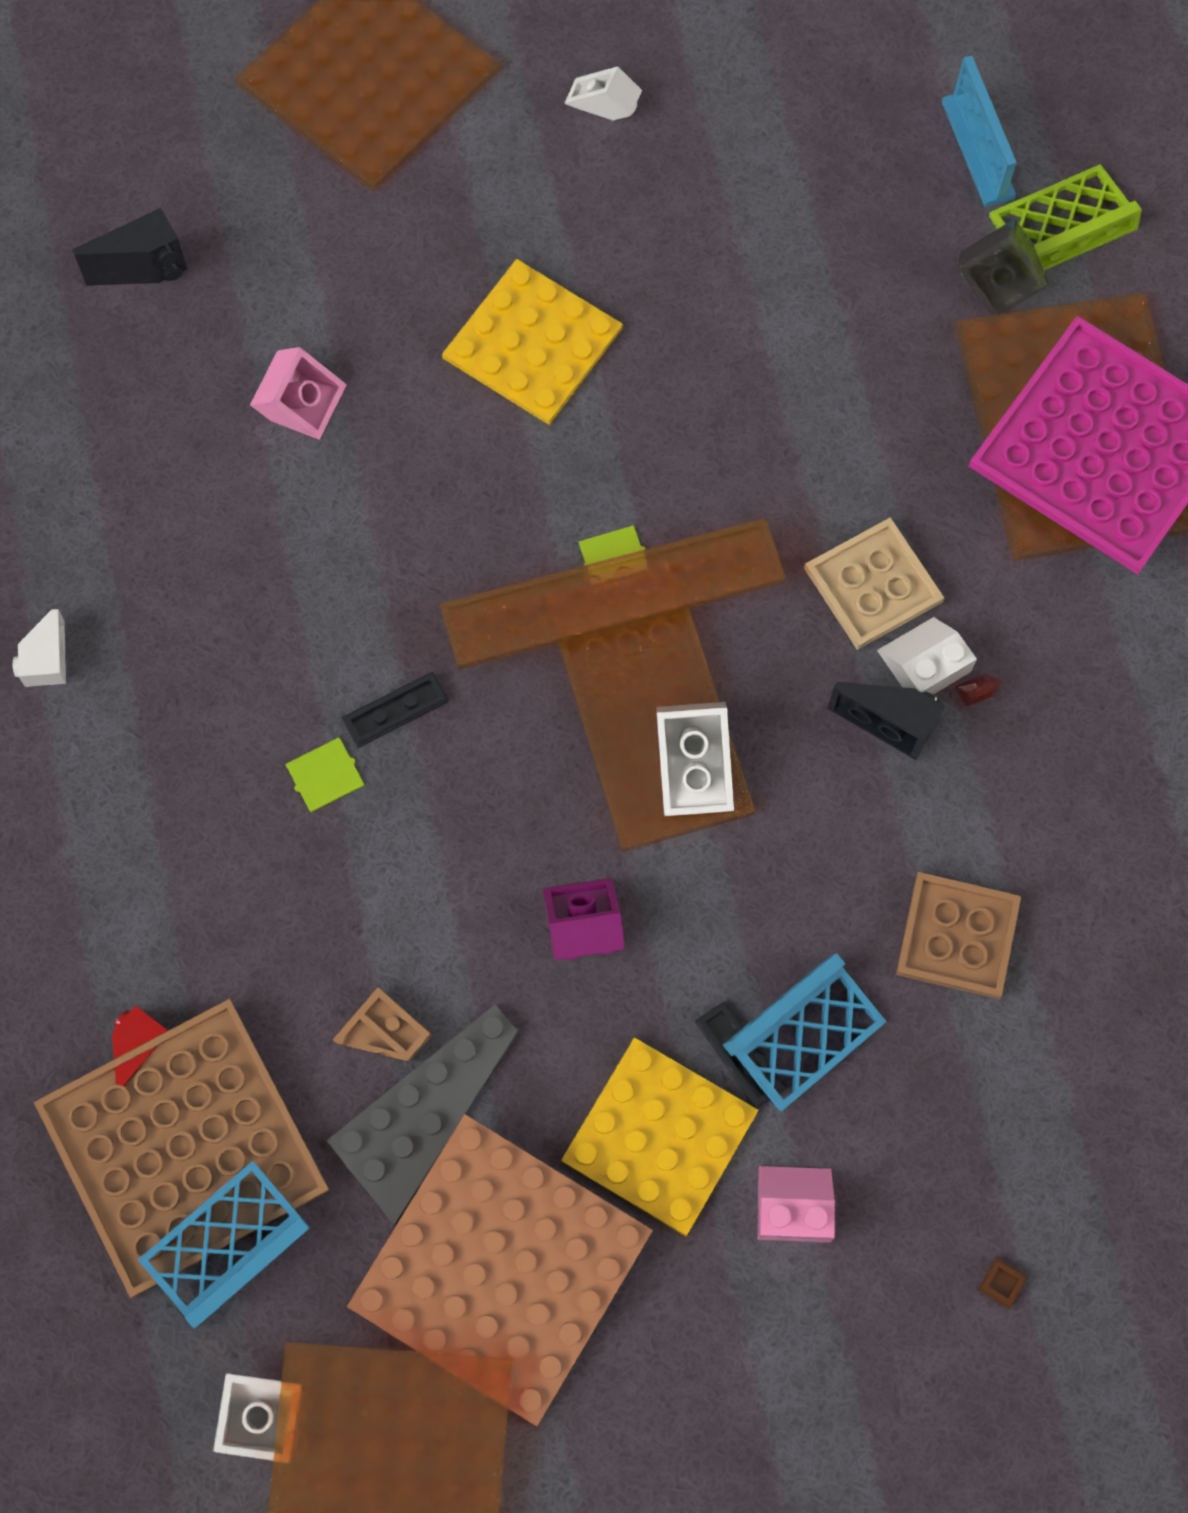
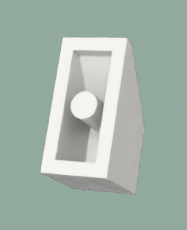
M614 67L576 78L564 104L610 120H617L629 117L634 113L642 90L619 67Z
M58 609L51 610L18 644V656L13 657V671L15 677H19L25 687L66 684L65 623Z

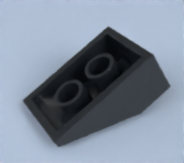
M161 208L72 249L87 286L160 283L164 280L173 281L178 279L183 271L187 270L179 239Z
M837 682L835 684L827 707L828 710L914 760L918 758L935 730L945 708L935 695L926 691L920 692L913 688Z

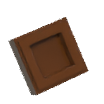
M994 1258L977 1291L1010 1310L1028 1276L998 1258Z

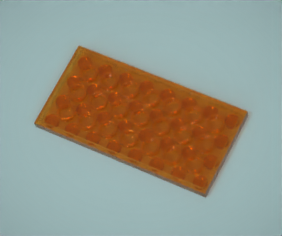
M675 564L545 598L546 608L621 851H628L755 815V808L729 732L734 811L664 816L656 707L720 702Z

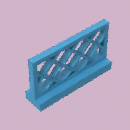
M973 56L964 57L954 94L943 97L942 104L984 207L1015 199L1016 193L1011 179L1017 162Z
M837 953L826 958L723 1044V1047L731 1056L735 1055L779 1111H783L886 1023V1020L843 968L845 963ZM838 978L847 988V1002L829 1000L830 985ZM823 992V999L815 998ZM808 1003L822 1005L821 1024L803 1022L804 1007ZM829 1006L846 1008L845 1027L828 1025ZM853 1009L864 1010L874 1022L865 1030L852 1028ZM797 1013V1021L789 1020ZM782 1025L796 1026L795 1046L777 1044L778 1028ZM803 1027L820 1030L819 1049L802 1047ZM827 1031L845 1033L844 1048L842 1050H826ZM851 1034H858V1036L851 1041ZM771 1035V1043L763 1042ZM756 1047L770 1048L769 1068L757 1067L747 1054ZM777 1049L795 1052L793 1071L775 1069ZM801 1052L819 1055L818 1070L815 1073L800 1072ZM826 1056H833L829 1061L825 1063ZM762 1073L768 1074V1080ZM775 1075L793 1077L792 1092L784 1099L774 1089ZM799 1078H807L799 1085Z
M252 1161L140 1257L138 1261L183 1313L193 1329H195L311 1227L295 1211L257 1164ZM251 1172L262 1183L260 1199L239 1197L240 1181ZM235 1187L234 1197L224 1196ZM266 1189L276 1200L265 1199ZM218 1200L234 1201L232 1223L210 1222L212 1206ZM238 1201L260 1203L258 1225L237 1224ZM264 1204H280L289 1217L279 1226H264ZM206 1212V1222L195 1221ZM189 1225L205 1226L203 1248L182 1247L183 1231ZM210 1226L231 1228L229 1250L208 1249ZM236 1228L258 1229L257 1243L252 1250H234ZM262 1230H273L261 1241ZM178 1236L177 1247L166 1246ZM160 1250L176 1251L174 1273L159 1272L150 1262V1259ZM181 1251L203 1253L201 1275L179 1273ZM207 1253L229 1254L228 1270L222 1276L205 1275ZM234 1255H245L233 1265ZM164 1277L174 1278L173 1288ZM179 1278L200 1279L199 1296L186 1305L177 1294ZM205 1280H216L204 1290Z

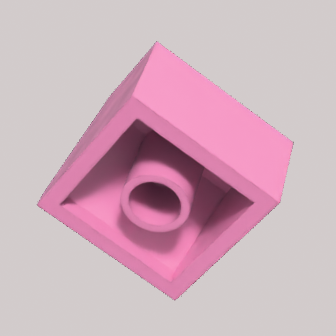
M300 347L278 350L250 406L272 422L320 439L347 384Z
M759 1166L757 1240L831 1242L835 1238V1198L831 1169Z

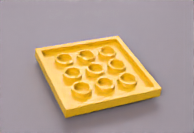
M516 259L442 353V358L550 425L623 329V324Z
M634 1038L563 1156L561 1163L687 1237L759 1110Z

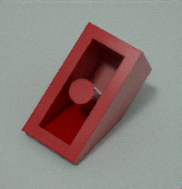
M136 1005L131 1011L125 1010L114 1024L116 1028L112 1033L114 1059L164 1034L168 1030ZM157 1046L115 1067L116 1084L125 1087Z

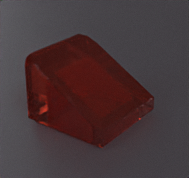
M983 674L955 686L964 706L968 707L995 696L1000 682L995 677Z

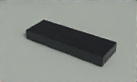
M432 671L343 716L342 721L357 748H360L448 703L449 700Z
M723 1001L695 1020V1023L754 1108L759 1109L769 1102L770 1098L735 1055L731 1056L723 1047L725 1042L743 1028L725 1001ZM757 1047L747 1054L757 1067L769 1068V1064ZM762 1073L768 1080V1074ZM775 1075L774 1089L778 1094H781L786 1088Z

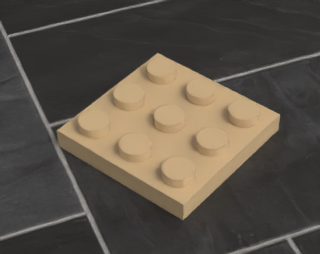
M891 517L805 563L804 570L857 650L940 605L944 601V596Z

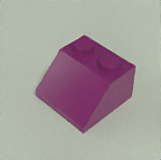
M612 878L543 888L555 960H573L580 956L597 953L605 955L625 949L621 913Z

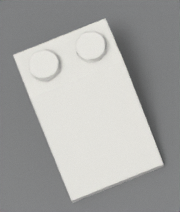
M717 702L656 707L664 816L734 811L726 703Z

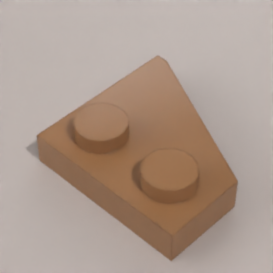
M378 987L333 1040L341 1045L410 1062L433 1034Z

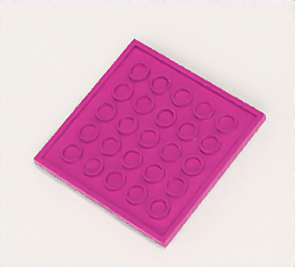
M1076 316L970 460L968 467L1138 575L1188 504V384L1079 316Z

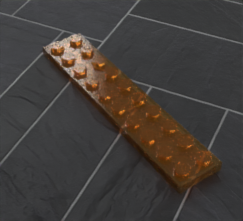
M762 518L440 604V609L457 668L461 670L785 583L786 577L767 520Z

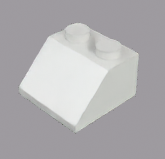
M934 617L877 650L903 688H913L920 692L926 691L931 694L937 693L969 674L977 660L960 634Z
M226 1373L213 1452L289 1463L294 1458L302 1384Z

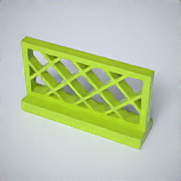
M1100 164L993 210L989 213V217L1021 262L1020 268L1026 278L1137 230L1142 209L1136 201L1130 203ZM1098 176L1103 184V188L1099 190L1085 187V181ZM1068 190L1077 193L1075 201L1071 202L1057 199L1058 192ZM1081 195L1099 199L1097 207L1080 204ZM1103 200L1117 203L1119 208L1111 211L1102 209L1101 205ZM1040 202L1049 205L1047 214L1029 211L1030 205ZM1053 207L1070 210L1069 219L1051 216ZM1075 212L1093 216L1092 220L1085 223L1073 220ZM1012 214L1022 218L1019 226L1005 224L1001 217ZM1025 220L1042 222L1041 232L1023 228ZM1048 224L1065 228L1064 232L1057 235L1045 233ZM1020 236L1038 240L1037 244L1023 249L1018 241Z

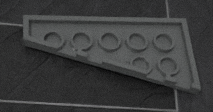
M496 1004L327 1140L328 1144L394 1226L420 1188V1185L436 1162L464 1114L466 1115L518 1034L517 1029Z

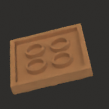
M918 872L915 878L895 975L1000 1000L1003 993L1021 896Z

